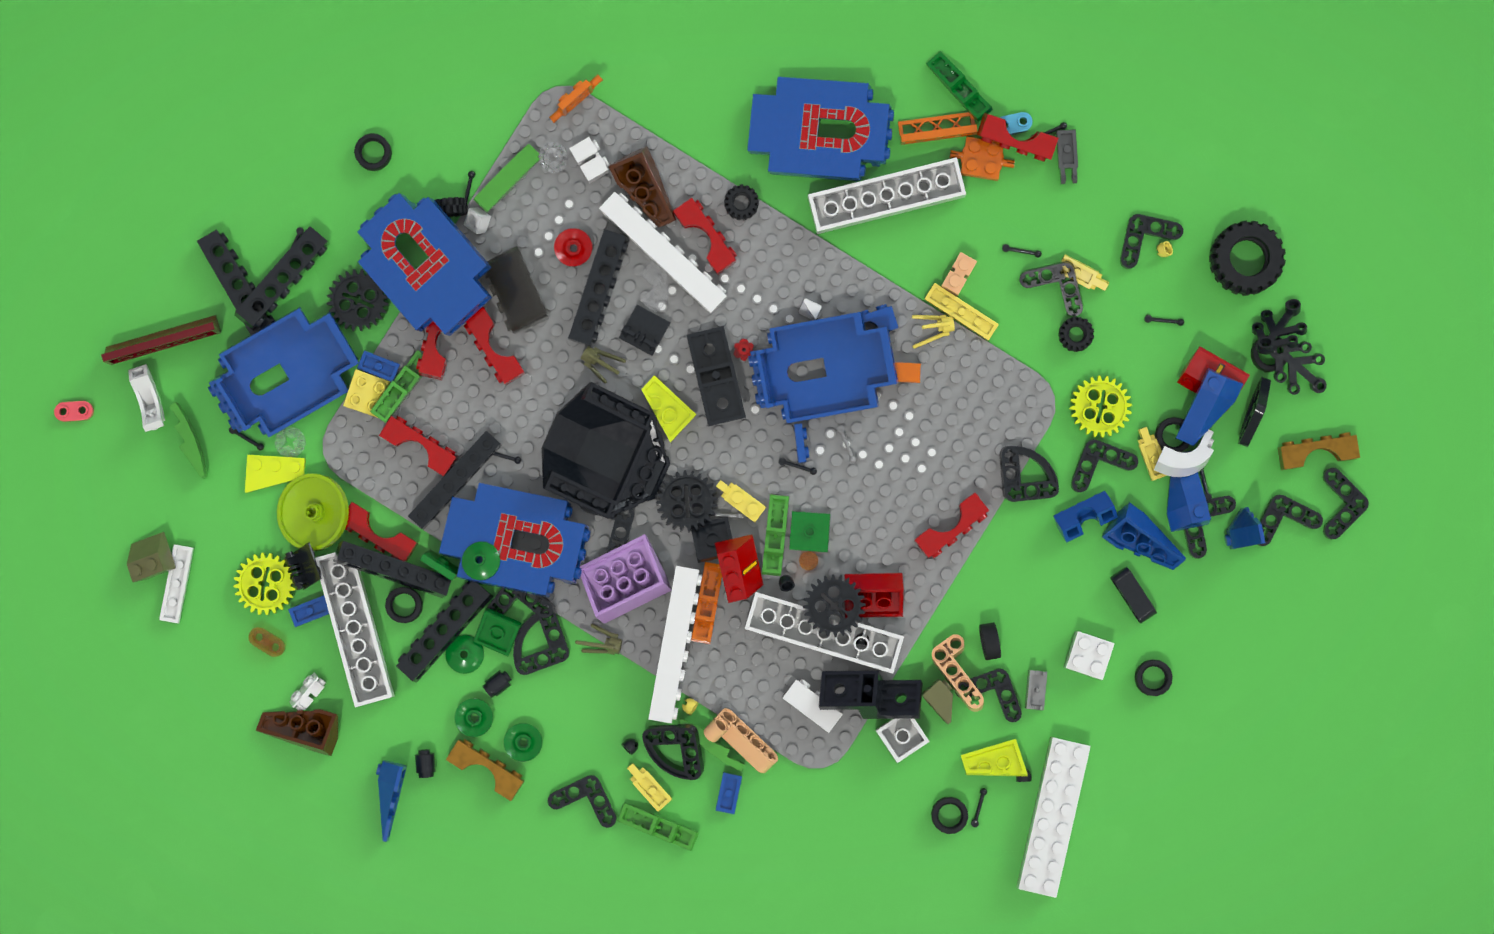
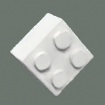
M1075 631L1064 668L1103 680L1115 643Z
M891 719L875 730L897 763L930 742L915 719Z

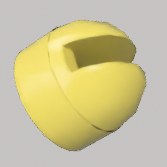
M1168 241L1157 245L1158 256L1164 258L1173 254V248Z
M687 698L684 700L687 704H682V709L687 714L692 715L698 706V702Z

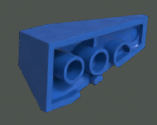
M1208 368L1176 438L1194 446L1234 404L1243 383Z
M1198 472L1185 477L1170 476L1167 518L1171 532L1208 525L1211 521Z
M1130 502L1117 513L1118 518L1111 521L1102 535V538L1121 550L1126 548L1133 551L1136 556L1140 557V555L1149 557L1152 562L1172 570L1186 559L1150 518Z
M1249 507L1241 508L1226 530L1227 535L1224 536L1226 546H1229L1230 550L1266 543L1261 522L1257 517L1254 518V514L1250 512Z
M386 760L382 764H378L376 775H379L378 787L382 839L384 842L389 841L407 765Z

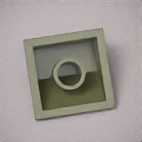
M164 532L131 544L127 567L132 582L147 580L176 569Z
M937 679L922 692V697L942 720L949 724L952 718L953 694L950 690L953 688L946 680L941 681Z

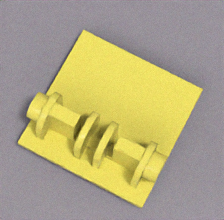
M355 369L343 406L376 417L370 411L387 389L390 381Z

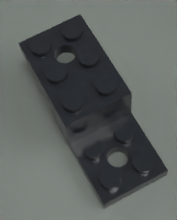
M724 326L687 334L708 427L746 418ZM705 345H714V353L706 354L704 352ZM720 398L728 400V406L725 409L717 406V401Z
M822 671L819 708L820 710H859L863 719H920L923 682L922 680H883L879 671ZM838 687L845 688L841 694H836L835 690ZM906 696L907 698L903 703H898V697Z

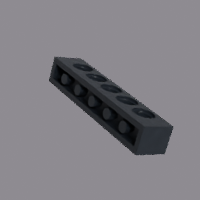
M309 227L235 311V316L250 329L259 328L266 320L264 316L268 312L272 313L277 308V301L280 298L284 299L290 293L289 288L291 285L299 283L303 277L301 274L305 269L309 271L315 264L313 260L318 255L321 257L326 252L328 241L312 227ZM305 247H309L312 249L313 253L310 255H306L303 253L302 249ZM296 261L300 264V268L293 269L290 263ZM283 275L287 277L288 281L280 283L277 278ZM273 290L276 295L274 297H267L265 291ZM254 304H260L262 305L263 310L260 312H256L253 310L252 306Z
M604 229L568 337L569 340L591 347L592 343L596 344L599 335L596 330L598 325L602 326L605 317L602 312L604 306L608 307L611 296H608L610 288L614 289L617 281V278H614L616 270L620 271L623 260L620 257L622 252L626 253L629 242L626 241V236ZM615 248L617 250L616 255L608 257L606 255L607 249ZM603 266L611 268L608 275L600 273V269ZM597 284L605 286V290L600 294L594 291V287ZM591 302H596L599 304V308L597 311L591 312L588 310V305ZM586 320H590L593 323L592 328L589 330L582 328V324Z
M215 230L197 240V243L237 310L244 299L256 287L253 282H248L246 278L248 273L244 266H239L236 260L239 258L234 249H229L227 245L229 240L225 233ZM223 247V255L216 257L215 250ZM227 264H233V270L230 273H225L224 268ZM237 280H242V288L236 290L234 283ZM254 304L252 306L253 310L256 312H260L263 310V307L260 304ZM266 314L264 316L266 320L259 328L255 327L252 330L247 325L245 326L252 335L275 321L273 316Z
M485 431L408 517L421 529L425 530L448 505L452 497L459 493L502 444L489 432Z
M345 541L338 543L333 562L440 598L447 596L451 580L440 573Z
M468 581L462 587L463 591L461 594L454 596L449 602L450 606L437 615L436 622L425 628L423 631L424 635L420 640L416 639L411 644V650L407 654L404 653L400 656L396 667L410 680L417 683L493 598L478 582ZM472 596L473 603L470 606H466V598ZM455 611H460V618L454 621L452 614ZM446 625L448 630L446 634L441 635L439 629L441 626ZM433 639L435 642L434 647L427 649V642ZM421 654V656H422L421 662L418 663V664H415V663H414V657H415V655Z

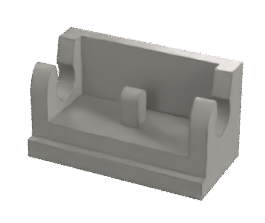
M1028 670L1025 698L1026 709L1044 710L1047 672Z

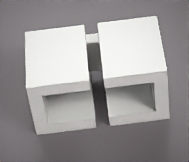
M590 137L569 148L589 184L609 173L607 167L610 164L605 156L601 158L598 151L601 149L596 140L591 141Z

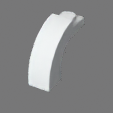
M147 364L128 370L129 381L140 406L142 425L145 432L164 426L165 416L162 403Z
M1208 430L1204 434L1199 446L1188 453L1177 452L1164 446L1154 470L1172 477H1185L1199 472L1206 466L1214 451L1211 449L1214 442L1211 437L1214 432Z

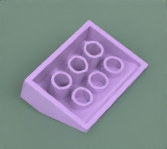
M645 534L580 566L582 568L581 579L595 617L604 624L672 591L667 576Z

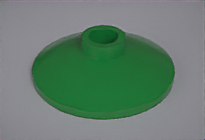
M487 542L471 544L462 556V567L465 573L475 580L491 578L500 566L499 552L493 545ZM478 557L483 558L481 563H477Z
M469 635L458 636L446 649V661L454 671L467 674L477 670L482 664L484 650L482 645L473 642L474 637ZM462 651H466L468 653V656L466 658L461 657Z
M476 698L468 699L462 702L456 709L455 724L464 735L478 737L485 734L491 728L493 712L490 706L483 700ZM472 714H476L478 716L477 721H472Z
M516 724L505 734V751L516 761H530L541 751L542 736L538 729L531 724ZM522 738L527 740V744L525 746H522L520 744V740Z

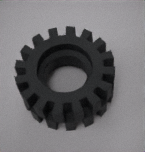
M740 184V186L735 185L732 189L730 188L724 200L726 212L733 219L735 218L739 221L751 218L757 212L759 206L758 195L755 193V190L751 189L748 185L743 186V184ZM740 195L746 196L749 200L748 207L743 210L737 209L734 205L735 198Z
M449 197L434 200L450 218L467 214L466 198Z
M1082 317L1067 319L1060 327L1058 333L1060 343L1068 351H1083L1094 339L1092 324ZM1079 327L1082 329L1084 336L1081 341L1075 342L1070 339L1069 331L1071 328Z

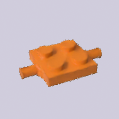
M597 74L590 82L586 79L584 82L579 81L573 86L574 90L569 95L565 93L558 100L560 103L557 104V111L549 116L551 121L555 123L561 116L565 117L589 96L603 79Z
M966 137L965 147L962 152L951 150L949 157L961 159V175L998 181L1002 166L1014 168L1015 160L1004 159L1003 148L999 147L998 142L992 141V144L972 137Z

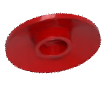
M570 228L564 230L555 240V255L564 265L571 267L580 266L592 254L591 239L580 229ZM572 245L577 246V250L575 252H572L570 250V247Z

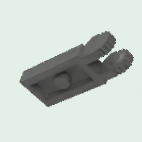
M1076 129L1056 131V137L1059 138L1057 142L1058 169H1060V183L1065 184L1066 182L1065 169H1072V183H1077Z

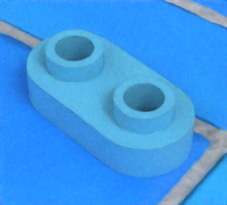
M1026 112L1000 117L1006 120L1007 130L1010 135L1028 131L1033 122L1032 117ZM1024 118L1026 120V124L1022 125L1020 123V119Z

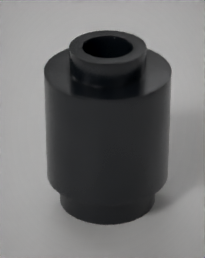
M499 670L485 681L486 683L483 685V688L492 698L509 688L512 679L506 671L502 673Z
M430 749L418 750L419 754H415L416 773H418L419 778L434 777V772L436 771L434 753H430Z

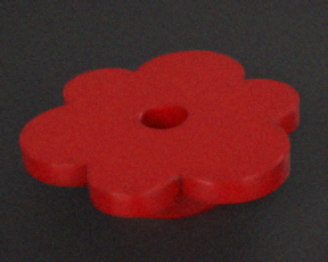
M741 339L739 343L734 345L736 350H734L733 354L735 358H741L742 361H746L748 356L751 355L750 352L754 351V345L749 343L747 339Z

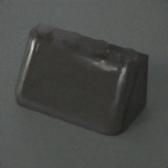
M518 246L510 248L487 261L492 268L484 276L486 279L490 278L492 285H489L492 295H497L499 302L496 304L500 313H505L507 320L504 323L508 331L512 330L516 334L549 319Z

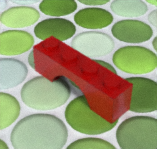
M986 113L983 114L977 135L982 137L981 141L992 144V141L999 143V147L1008 150L1010 147L1016 148V153L1025 156L1028 153L1034 154V159L1045 162V159H1052L1059 139L1058 137L1036 131L1029 139L1018 141L1009 134L1005 119Z
M690 198L673 210V213L684 229L691 227L699 228L709 236L711 249L706 260L715 273L719 275L736 263L735 257L737 255L731 246L727 248L724 243L726 239L720 231H715L713 228L715 223L710 216L705 217L702 212L704 208L701 203Z
M484 307L479 309L463 326L469 335L473 333L477 339L474 343L479 351L483 350L487 355L484 359L488 366H493L497 371L494 375L498 382H504L505 385H508L524 375L525 372L515 356H501L492 350L489 337L495 324Z
M433 321L426 328L428 337L427 340H423L421 351L424 352L422 359H418L416 369L419 370L420 376L442 381L447 361L437 351L436 342L442 331Z
M398 415L396 419L391 416L379 436L396 447L409 441L422 444L428 453V467L445 476L458 459L454 456L456 452L447 446L445 449L438 446L439 441L431 436L428 439L422 436L423 431L417 427L409 428L406 426L407 421Z
M973 493L959 504L960 519L952 530L937 532L928 528L914 539V542L927 558L931 556L933 559L942 553L941 548L946 544L948 547L958 540L956 538L957 535L961 532L965 535L973 528L971 525L975 521L980 523L988 517L986 513L989 509L976 493Z
M351 502L345 530L350 533L354 530L359 533L358 538L366 543L370 540L376 544L374 548L384 553L387 551L392 554L391 557L407 562L417 547L418 542L401 532L391 538L379 537L370 527V512Z

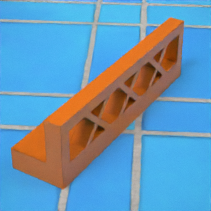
M969 112L898 122L901 145L972 136L978 132L975 119ZM970 117L971 125L960 126L958 122L961 118ZM943 120H949L954 124L951 128L942 129L939 127ZM927 122L935 127L931 131H922L920 129ZM911 125L916 130L914 133L903 134L902 126Z

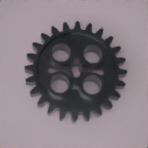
M353 269V275L346 271L345 278L339 275L340 282L333 281L336 285L335 288L329 287L333 294L327 295L328 298L332 299L327 305L333 307L329 312L335 313L333 316L334 320L340 319L338 321L339 325L345 322V329H348L351 325L354 332L357 327L363 332L364 326L370 330L371 323L376 326L378 325L376 322L377 318L383 321L381 313L387 314V311L383 308L389 306L385 302L389 298L383 294L384 292L368 273L365 275L363 269H361L360 274H357V271ZM352 283L358 285V289L354 293H350L348 289ZM375 291V298L367 300V292ZM346 293L355 298L360 296L364 302L370 303L374 307L370 308L362 303H357L356 305L354 300L344 297L342 294ZM349 301L350 308L342 310V302ZM362 308L368 310V314L364 318H360L358 315L359 310Z
M684 470L683 476L676 472V478L669 475L670 482L663 481L665 488L659 487V491L662 494H656V498L660 499L656 502V506L661 507L657 509V512L663 513L661 520L667 519V526L671 523L673 524V530L678 526L680 527V532L687 528L688 533H690L692 527L698 531V525L705 528L704 521L711 523L709 516H715V512L712 509H718V505L714 504L718 502V497L713 496L717 494V491L711 490L713 483L707 484V477L703 480L701 479V473L695 477L694 471L687 475L686 470ZM685 485L688 486L690 510L689 518L686 517L684 492ZM693 488H699L701 490V493L699 495H693L691 493V490ZM675 489L682 491V494L678 497L673 496L671 493ZM698 506L703 510L701 513L695 514L692 512V509ZM675 508H681L683 510V513L681 515H675L673 513V510Z
M832 574L831 580H828L825 575L824 582L817 579V586L811 584L813 591H806L810 597L803 599L808 602L807 605L803 606V608L808 609L804 616L811 617L807 622H814L815 624L812 629L819 627V634L825 630L827 637L830 635V632H833L834 637H837V632L844 636V630L847 629L851 633V626L858 627L855 621H862L859 614H865V611L860 608L866 606V603H862L860 600L864 598V595L858 596L861 588L854 589L856 582L851 585L848 584L849 577L842 581V575L837 580L834 574ZM835 586L839 589L837 597L829 596L828 590L830 587ZM824 593L832 602L838 601V607L848 617L844 618L836 609L830 610L831 605L821 594ZM845 600H851L854 604V607L849 611L842 607ZM818 601H823L826 604V609L822 612L815 609V604ZM832 614H837L841 620L839 624L833 625L830 623L829 617Z

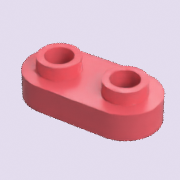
M86 401L62 402L56 405L54 409L55 417L63 422L88 420L94 414L92 404ZM81 407H85L86 412L84 414L80 413ZM63 408L67 410L65 415L61 414Z

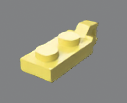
M1066 254L1064 255L1061 262L1068 261L1073 264L1078 284L1093 290L1096 287L1104 291L1107 289L1109 282L1101 278L1103 274ZM1063 266V269L1060 271L1064 272L1065 276L1069 278L1068 272L1071 269Z
M1147 427L1139 429L1138 432L1141 439L1137 440L1138 447L1151 481L1167 476L1154 470L1162 453L1157 438H1155L1154 434L1150 436Z
M720 480L716 485L723 492L721 497L754 523L766 509L763 504L732 482L728 486Z
M634 763L627 767L633 775L630 778L633 782L632 784L657 812L672 800L670 795L643 767L639 770Z

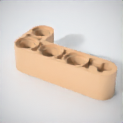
M951 635L932 650V661L968 709L978 712L984 706V698L954 659L964 651V640L960 635ZM953 641L961 643L958 649H954L950 645ZM938 652H943L946 657L943 660H937L935 655ZM954 667L957 669V673L949 675L947 674V669ZM962 682L969 685V688L965 691L958 688ZM971 692L975 700L979 699V705L972 704V699L969 696Z
M724 708L704 729V735L709 741L716 742L722 737L760 773H766L778 761L777 754L730 709Z

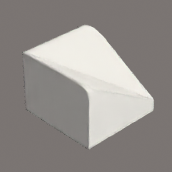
M479 207L469 208L464 226L475 234L486 233L491 215Z
M804 299L799 314L811 320H816L822 307L811 300Z

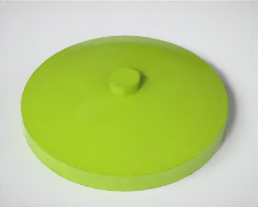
M313 473L301 475L292 480L281 493L277 505L278 525L286 540L297 548H301L310 542L311 548L314 551L325 549L341 537L347 525L349 507L346 495L340 485L328 476Z

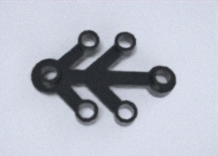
M1290 299L1285 303L1286 312L1277 325H1275L1272 311H1262L1261 320L1266 323L1270 334L1268 337L1265 336L1262 323L1256 322L1252 325V333L1257 335L1258 338L1256 343L1257 352L1267 355L1274 352L1275 348L1288 346L1289 348H1295L1298 346V337L1295 335H1290L1285 339H1276L1277 337L1293 333L1298 335H1305L1307 333V325L1303 322L1285 327L1292 317L1300 313L1301 303L1299 300Z
M1302 341L1295 348L1282 346L1280 353H1277V348H1275L1274 352L1270 354L1271 357L1275 358L1274 380L1279 383H1283L1287 379L1286 373L1283 372V359L1288 363L1289 384L1287 391L1296 395L1300 392V386L1297 384V372L1310 383L1309 386L1312 391L1316 393L1325 391L1327 387L1326 381L1320 377H1315L1302 366L1303 364L1312 363L1322 365L1325 362L1324 355L1315 353L1312 356L1292 357L1289 352L1295 351L1309 353L1312 349L1309 342ZM1304 344L1308 346L1306 350H1303ZM1318 356L1321 357L1320 362H1316ZM1282 373V379L1278 380V375ZM1322 383V387L1318 389L1317 385ZM1295 385L1296 390L1292 392L1291 388Z

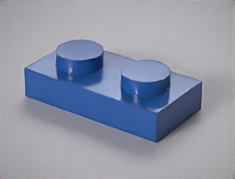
M364 350L357 369L392 382L396 378L400 364Z
M802 423L794 424L798 464L806 463V458H809V449L804 446V439H807L806 427L802 428Z
M324 595L288 609L295 627L329 615Z
M723 772L716 811L735 814L742 776Z

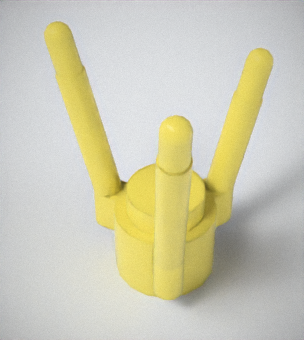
M912 315L913 319L937 320V323L922 325V329L937 327L939 332L942 331V333L913 345L912 348L915 349L943 336H949V332L955 331L953 317H946V315Z

